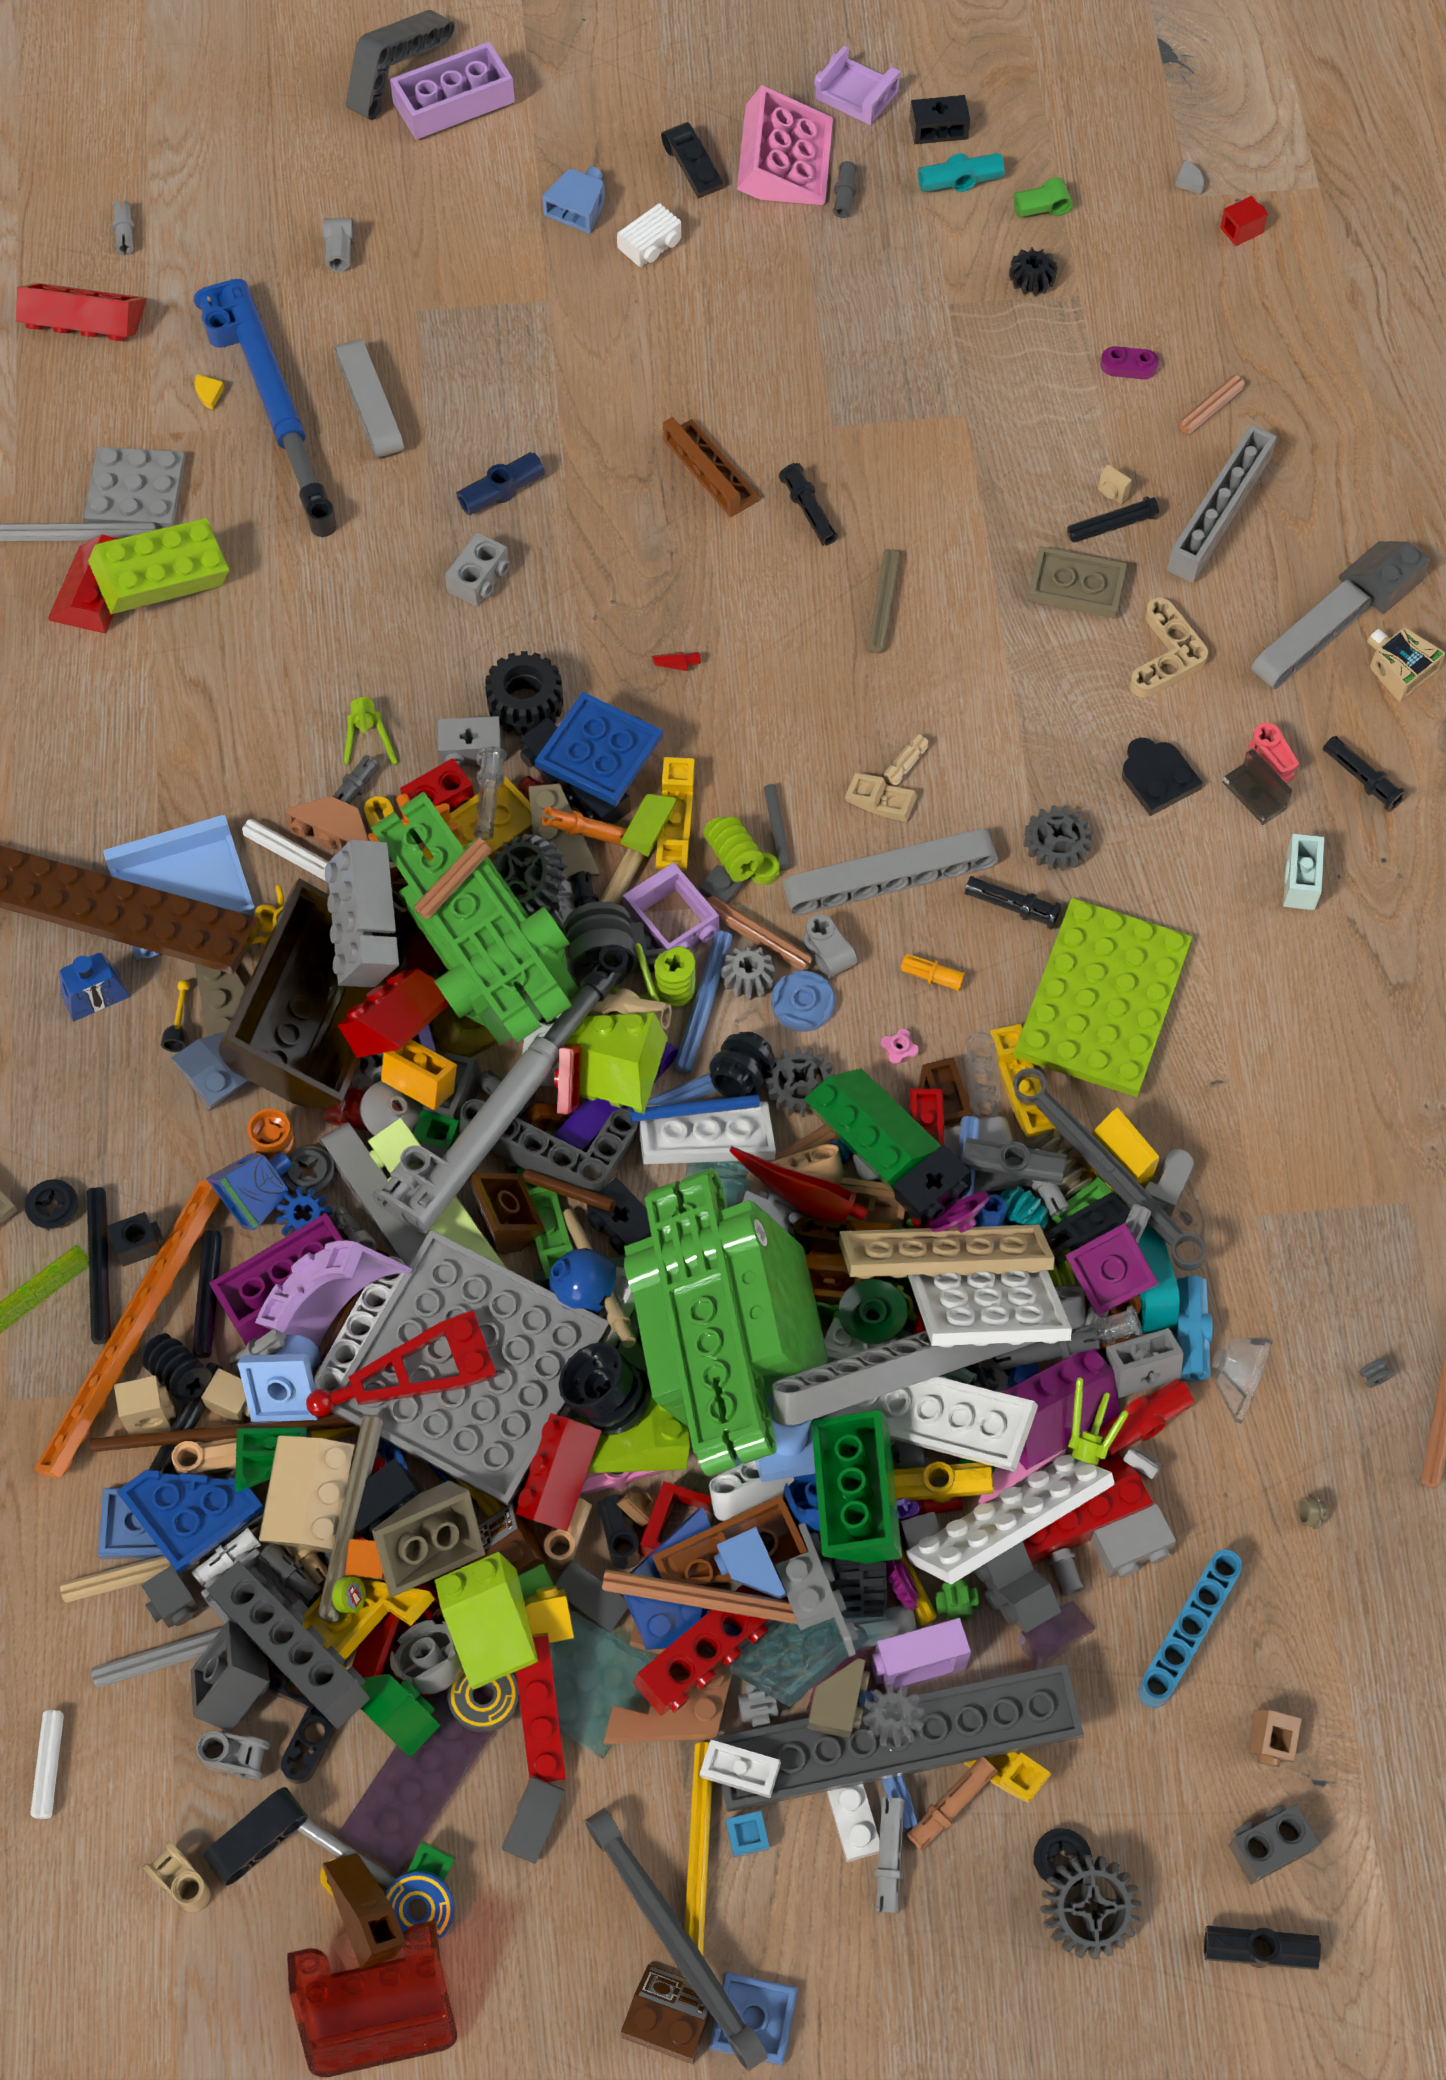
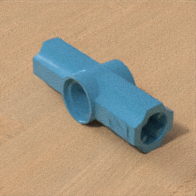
M1186 1276L1177 1279L1180 1306L1174 1337L1184 1352L1181 1379L1189 1382H1199L1209 1379L1211 1376L1209 1344L1212 1341L1213 1324L1212 1316L1208 1314L1206 1279L1200 1278V1276Z

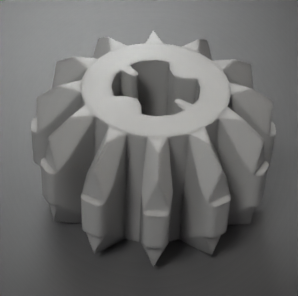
M747 944L743 952L735 947L733 956L726 955L724 958L725 966L721 968V976L725 979L724 986L726 990L733 989L735 997L745 993L749 1001L752 993L762 997L764 988L771 989L773 985L772 978L775 976L776 968L772 965L771 955L763 956V949L761 947L756 951H751V947Z

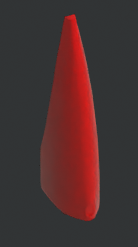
M733 1146L729 1150L764 1185L809 1217L845 1221L849 1214L863 1221L869 1210L854 1202L856 1193L828 1179L806 1175L778 1166Z

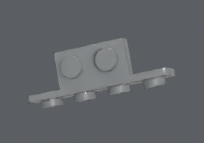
M805 1523L798 1524L808 1552L775 1564L800 1630L834 1618L849 1657L855 1655L852 1642L858 1640V1636L851 1618L845 1621L841 1612L846 1610V1606L840 1590L832 1591L829 1583L835 1581L828 1561L821 1562L818 1554L822 1553V1548L817 1533L809 1534Z

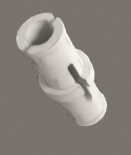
M247 1527L245 1531L227 1545L217 1547L215 1549L216 1553L196 1569H193L191 1573L205 1589V1584L213 1576L220 1573L224 1574L234 1565L233 1562L239 1555L246 1551L251 1552L255 1548L260 1547L261 1544Z

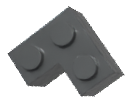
M1022 1541L974 1570L978 1578L983 1583L985 1582L988 1591L984 1594L991 1608L994 1611L1000 1610L1010 1625L1015 1623L1025 1633L1062 1612L1050 1583L1033 1569Z

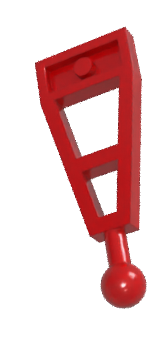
M474 1310L439 1322L348 1376L351 1385L332 1392L324 1389L312 1391L306 1399L307 1410L313 1416L324 1417L332 1411L334 1405L356 1398L358 1405L464 1389L497 1377ZM445 1335L460 1376L410 1384L402 1360ZM389 1367H394L400 1386L364 1391L362 1383Z

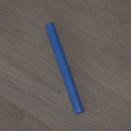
M758 1094L652 1106L646 1107L644 1114L635 1112L634 1109H629V1117L631 1122L758 1108L760 1107V1099Z

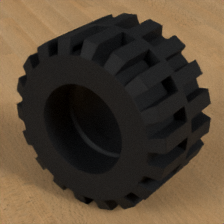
M521 651V655L515 656V653L508 654V659L500 658L497 660V666L492 665L489 669L490 675H486L485 680L487 706L490 717L499 716L500 725L503 726L504 731L509 733L511 730H514L515 735L522 736V732L531 731L546 718H549L554 724L556 723V717H560L562 713L563 689L559 670L556 665L551 666L550 659L547 657L541 659L540 654L535 652L533 655H528L527 651ZM525 688L538 691L536 695L526 699L511 696L513 692Z
M831 1558L832 1573L835 1579L833 1581V1591L840 1590L846 1606V1610L841 1612L843 1619L883 1617L887 1607L885 1561L865 1564Z

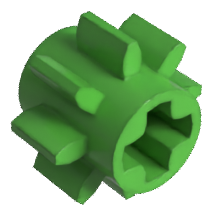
M958 1580L953 1584L946 1582L942 1584L943 1592L936 1593L938 1614L946 1613L947 1621L960 1618L961 1621L973 1618L972 1610L979 1609L977 1588L969 1589L968 1581Z

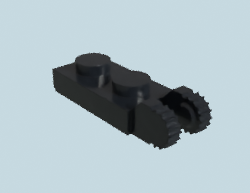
M1111 1192L1059 1222V1225L1044 1233L1050 1249L1059 1245L1065 1237L1068 1239L1054 1249V1260L1058 1263L1065 1262L1067 1260L1065 1255L1124 1224L1131 1209L1114 1192Z

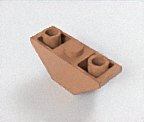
M332 796L289 807L285 812L288 827L295 835L299 837L307 836L316 840L319 845L326 849L340 851L349 840L368 841L358 808Z

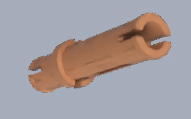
M979 1758L935 1805L931 1804L927 1808V1814L906 1836L923 1852L944 1828L948 1830L953 1825L951 1821L999 1771L986 1758Z

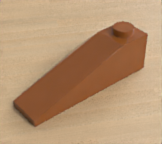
M779 1495L652 1555V1558L662 1579L705 1585L732 1581L729 1573L722 1576L714 1559V1556L720 1553L717 1544L754 1527L758 1530L778 1576L775 1564L802 1555L808 1551L782 1495Z

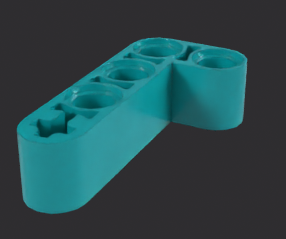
M1146 1224L1138 1245L1156 1276L1159 1285L1138 1295L1141 1300V1309L1137 1316L1139 1329L1142 1334L1154 1333L1167 1328L1173 1331L1177 1329L1180 1306L1177 1281L1165 1240Z

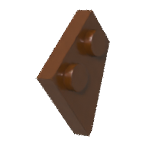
M954 1057L923 1064L918 1089H943L944 1126L960 1123L964 1116H972L973 1114Z

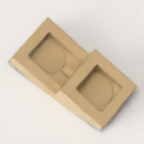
M861 773L854 774L845 796L847 802L859 808L903 822H907L917 798L915 790L886 785L882 777Z

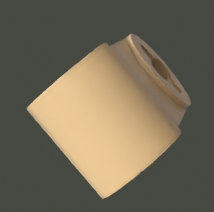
M168 1841L165 1844L166 1849L150 1865L145 1864L142 1868L183 1909L188 1912L201 1911L210 1902V1888L204 1879L193 1869L192 1864ZM191 1884H199V1891L194 1898L189 1900L183 1899L186 1887Z

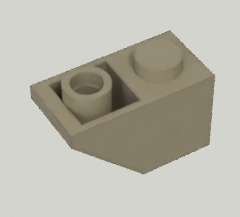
M855 1660L815 1687L807 1726L808 1730L850 1738L852 1728L859 1730L863 1708L857 1707L859 1692L866 1694L870 1672L863 1671L865 1660Z

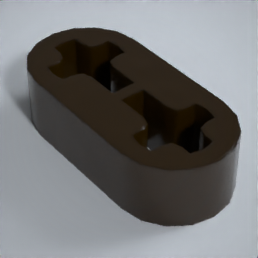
M816 1217L801 1218L794 1223L793 1227L795 1240L804 1248L841 1254L842 1251L839 1244L840 1231H856L851 1223Z

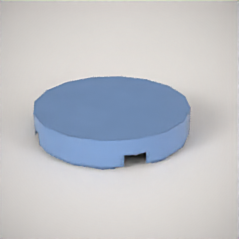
M795 971L793 974L779 979L773 988L771 1006L774 1016L783 1026L793 1031L808 1032L819 1029L829 1021L834 1013V991L829 986V982L825 977L813 971Z

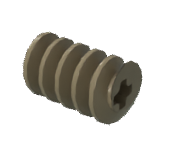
M1053 1129L1040 1134L1026 1146L1031 1149L1038 1148L1042 1151L1068 1155L1072 1150L1070 1145L1062 1148L1059 1146L1065 1138L1062 1135L1054 1137L1052 1134L1055 1130ZM1077 1156L1066 1159L1062 1185H1058L1066 1202L1093 1182L1092 1178L1080 1179L1086 1172L1084 1167L1073 1168L1079 1161Z

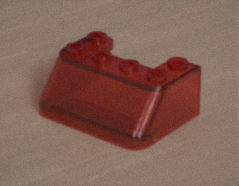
M436 1920L415 1924L406 1929L403 1933L406 1940L403 1946L405 1957L381 1962L363 1969L359 1967L331 1973L328 1958L321 1950L308 1948L287 1953L289 1996L307 2066L312 2074L318 2077H332L445 2051L454 2045L457 2040L456 2020Z

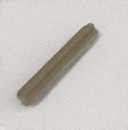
M887 549L883 552L868 650L872 653H882L885 647L899 562V552L896 550Z

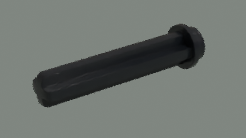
M1146 496L1143 497L1141 502L1071 524L1067 527V534L1071 542H1076L1145 518L1152 520L1155 518V515L1159 514V506L1154 497L1149 498Z

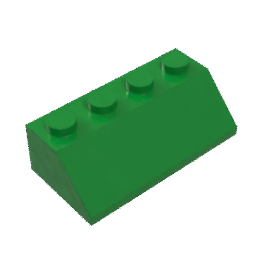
M862 1068L828 1076L804 1098L813 1113L893 1193V1185L941 1146Z
M881 1410L812 1420L811 1428L822 1555L824 1557L865 1564L901 1559L902 1553L890 1431Z

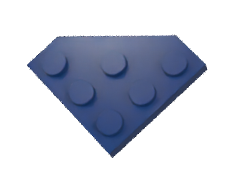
M145 1470L116 1491L178 1574L182 1573L265 1509L250 1488L235 1491V1478H228L227 1480L209 1478L205 1475L184 1473L173 1475Z

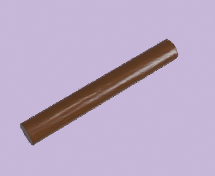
M526 1169L523 1173L522 1180L524 1182L612 1212L615 1208V1199L530 1169Z

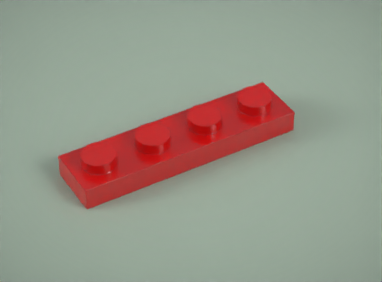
M548 1633L535 1634L532 1637L538 1662L516 1671L529 1780L531 1775L546 1782L566 1780Z

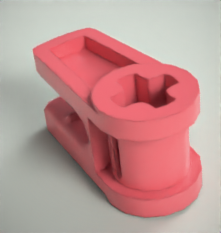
M1267 722L1256 726L1253 732V739L1249 744L1250 756L1255 759L1276 786L1290 782L1295 776L1294 770L1298 768L1299 762L1281 734L1280 729L1276 725Z

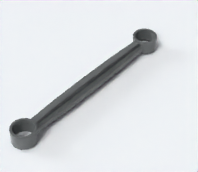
M1025 1068L1019 1071L1013 1081L1016 1098L1025 1105H1036L1065 1140L1130 1208L1134 1204H1139L1151 1211L1147 1224L1171 1246L1172 1260L1177 1267L1186 1271L1199 1268L1204 1263L1206 1257V1246L1203 1239L1197 1234L1183 1233L1119 1161L1068 1110L1047 1092L1046 1078L1041 1071L1035 1068ZM1026 1078H1036L1041 1082L1042 1089L1036 1095L1026 1096L1019 1091V1085ZM1190 1241L1196 1243L1201 1248V1254L1197 1260L1186 1262L1178 1257L1176 1248L1181 1243Z
M602 1808L585 1819V1825L591 1837L601 1851L607 1853L654 1932L690 1986L728 2037L729 2045L741 2065L749 2072L765 2061L768 2056L761 2041L751 2027L744 2024L690 1936H687L676 1914L624 1843L621 1832L611 1815L605 1808Z

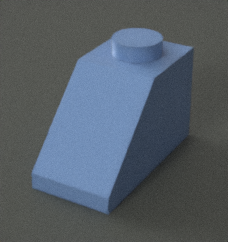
M756 1527L717 1544L720 1553L715 1555L714 1559L722 1576L729 1573L732 1581L779 1599L787 1596Z

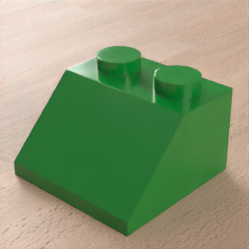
M390 1674L363 1678L366 1683L362 1688L371 1699L360 1709L398 1747L411 1757L440 1727V1724L431 1716L435 1709L406 1679L399 1684Z

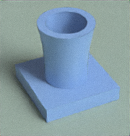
M287 1335L284 1347L273 1355L241 1356L238 1361V1367L251 1422L318 1419V1417L310 1414L306 1407L308 1395L316 1390L312 1373L318 1368L321 1360L317 1346L310 1339L301 1335Z
M772 1392L767 1400L777 1451L775 1454L755 1460L761 1482L814 1474L812 1420L796 1425L777 1423L774 1420Z

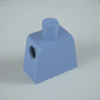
M592 166L587 169L585 174L574 169H568L543 194L544 216L591 234L605 202L604 183L601 180L603 177L601 171Z

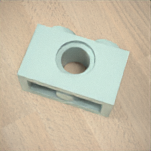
M1292 834L1286 851L1283 907L1315 910L1322 891L1324 837Z

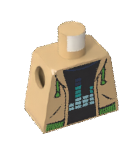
M1377 629L1367 640V643L1376 650L1370 664L1371 670L1399 702L1439 671L1445 656V652L1408 629H1401L1392 638L1388 637L1380 629Z

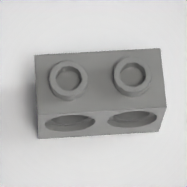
M476 532L445 574L447 592L478 607L484 598L490 596L500 576L503 577L509 569L510 561L508 560L507 547Z

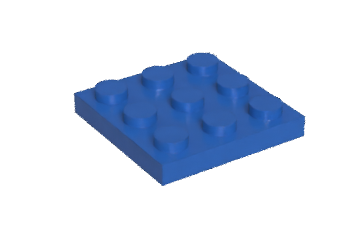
M582 692L535 759V767L617 806L663 738V730Z

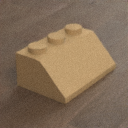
M278 1436L259 1541L324 1553L332 1551L348 1484L354 1444L322 1438Z

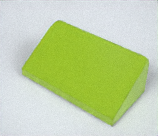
M646 794L620 844L645 856H649L675 808L677 799L668 796Z

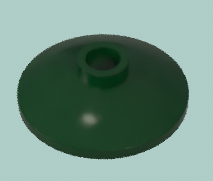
M877 1279L863 1280L849 1287L843 1294L838 1309L839 1320L845 1332L853 1339L865 1344H882L895 1338L904 1328L908 1312L902 1293L892 1284ZM869 1313H876L879 1318L877 1320H869L866 1316Z

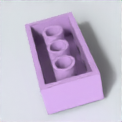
M490 42L390 79L393 104L415 140L515 102L513 78Z

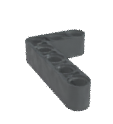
M426 10L361 36L355 48L346 98L347 108L369 120H374L382 109L390 66L449 42L454 33V22L432 10Z
M471 1099L462 1105L459 1125L460 1133L470 1123L469 1119L474 1118L485 1101ZM628 1109L615 1110L607 1119L588 1151L584 1152L515 1118L504 1132L509 1136H501L490 1152L524 1169H530L598 1193L611 1182L634 1145L638 1122L630 1121ZM617 1128H624L628 1131H620ZM527 1148H536L538 1151H530ZM602 1152H608V1153H611L612 1155H611V1156H606V1155H603V1154H601V1153H602ZM563 1162L566 1163L567 1166H560L556 1163ZM586 1177H593V1178H596L597 1180H596V1181H590V1180H587Z

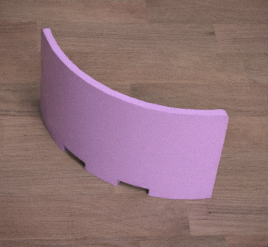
M344 1240L325 1244V1249L316 1254L307 1253L291 1266L293 1273L282 1286L278 1284L274 1286L264 1302L255 1323L271 1330L280 1331L286 1336L292 1334L304 1336L310 1339L318 1348L336 1315L358 1291L369 1283L387 1275L397 1273L410 1274L412 1268L354 1241Z

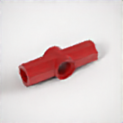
M1175 1379L1149 1397L1143 1395L1128 1404L1123 1409V1411L1126 1410L1128 1412V1416L1110 1445L1107 1456L1111 1459L1139 1440L1144 1442L1153 1438L1163 1430L1168 1421L1192 1407L1195 1401L1186 1384ZM1119 1416L1100 1427L1098 1435L1103 1437L1101 1444Z

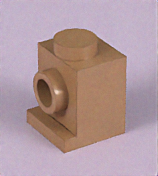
M1253 1710L1252 1717L1255 1720L1249 1753L1258 1755V1763L1268 1766L1280 1767V1761L1294 1762L1302 1718L1272 1710Z

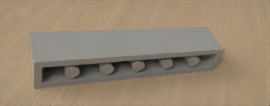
M1253 425L1249 426L1172 548L1167 567L1168 572L1189 582H1195L1271 460L1277 436Z

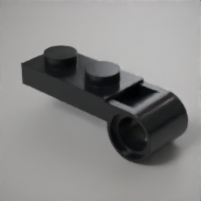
M689 122L661 132V139L666 152L670 156H675L698 199L723 189L724 183Z

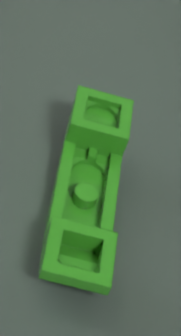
M516 1169L517 1174H520L521 1177H523V1173L526 1169ZM524 1182L545 1229L534 1241L544 1276L548 1283L553 1265L561 1256L573 1250L569 1240L557 1193Z

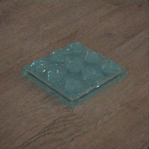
M571 1609L569 1614L574 1638L549 1643L560 1732L603 1759L612 1744H603L612 1707L614 1705L635 1710L643 1695L634 1686L633 1681L636 1674L650 1663L652 1659Z
M834 1618L800 1630L798 1624L773 1620L766 1626L769 1630L768 1633L756 1644L753 1645L749 1641L740 1648L743 1652L742 1655L727 1669L790 1707L819 1681L826 1678L849 1655ZM853 1623L858 1636V1640L852 1642L856 1652L869 1638L863 1627Z

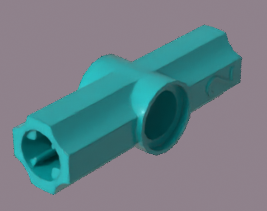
M958 153L949 157L946 163L919 167L917 175L921 192L953 187L958 192H964L971 189L976 182L1004 177L1005 170L1001 153L969 158L964 153Z

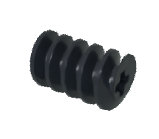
M167 1333L158 1334L151 1338L141 1352L142 1365L151 1375L156 1376L158 1382L166 1386L167 1390L178 1401H193L204 1394L212 1380L211 1371L183 1346L178 1339L171 1338Z

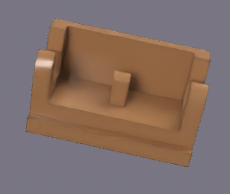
M842 1177L841 1186L857 1194L854 1202L869 1209L862 1222L893 1224L894 1229L898 1225L903 1227L905 1209L895 1200L894 1193L884 1183ZM849 1214L846 1220L861 1221Z

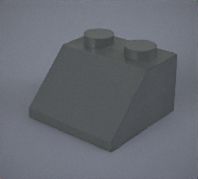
M1379 541L1341 573L1339 579L1342 582L1345 580L1352 582L1372 598L1370 603L1382 614H1385L1423 581L1430 559L1409 542Z
M231 1620L226 1622L190 1670L193 1717L231 1732L240 1720L243 1721L247 1717L253 1702L259 1695H263L270 1685L271 1676L269 1675L267 1657L240 1627Z

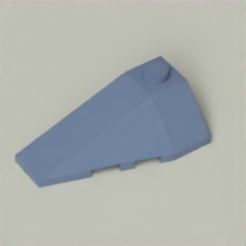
M225 1032L198 1039L171 1057L208 1111L251 1083V1081L234 1073L222 1060L219 1053V1044Z

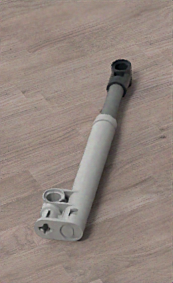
M610 944L601 949L598 961L581 981V989L570 1002L572 1007L559 1016L544 1037H536L528 1050L519 1058L442 1159L421 1146L413 1145L407 1147L402 1152L400 1162L390 1174L391 1179L382 1190L377 1189L372 1194L374 1201L382 1209L418 1232L427 1233L546 1079L552 1068L559 1062V1049L564 1046L595 1004L602 1002L613 987L625 979L628 954L623 947ZM608 963H616V964H618L619 966H617V967H610V966H608V965H606V964H608ZM412 1163L423 1165L418 1170L410 1169L408 1166Z

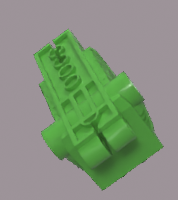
M422 792L400 807L410 822L408 825L404 826L397 814L393 812L370 828L380 842H387L388 855L409 884L398 892L397 897L448 969V972L437 978L434 982L460 1019L466 1015L478 1024L486 1026L499 1046L512 1037L516 1043H519L542 1027L538 1022L540 1018L544 1017L548 1023L572 1007L568 999L579 992V988L567 971L564 948L570 944L545 907H542L530 916L527 914L488 856L429 919L421 917L415 911L414 905L474 842L472 841L465 847H462L425 792ZM423 842L433 856V860H427L418 846L420 843Z

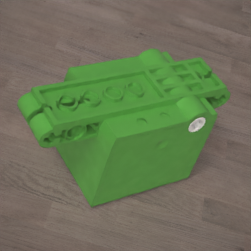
M709 1168L682 1178L681 1183L674 1181L648 1191L647 1197L644 1199L652 1236L624 1246L626 1254L624 1269L628 1284L633 1292L652 1398L659 1406L689 1427L693 1452L697 1455L703 1472L707 1476H712L735 1468L741 1462L746 1464L775 1454L777 1451L776 1439L767 1400L773 1392V1384L780 1379L828 1364L829 1360L804 1247L755 1202L748 1200L727 1208L721 1180L717 1172L713 1168Z

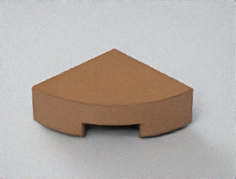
M630 1492L621 1498L617 1505L640 1527H643L649 1522L657 1497L648 1492L644 1494Z

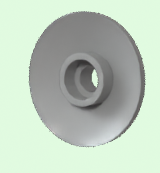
M382 1081L375 1083L365 1092L360 1105L362 1120L374 1136L399 1118H402L414 1133L421 1111H424L422 1103ZM392 1103L396 1104L401 1111L394 1110Z

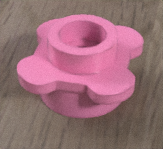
M900 1029L897 1034L891 1037L884 1036L881 1039V1047L886 1049L887 1057L893 1064L906 1062L910 1057H915L918 1054V1046L912 1043L910 1032L906 1029ZM900 1044L902 1048L898 1049L896 1046Z

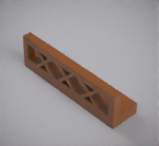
M673 417L663 422V439L730 518L759 502V495L693 419L681 425ZM691 431L697 437L696 443L687 432ZM704 452L711 453V455L713 456V461H711L705 455ZM721 472H727L730 475L729 481ZM738 491L744 492L748 497L740 501Z

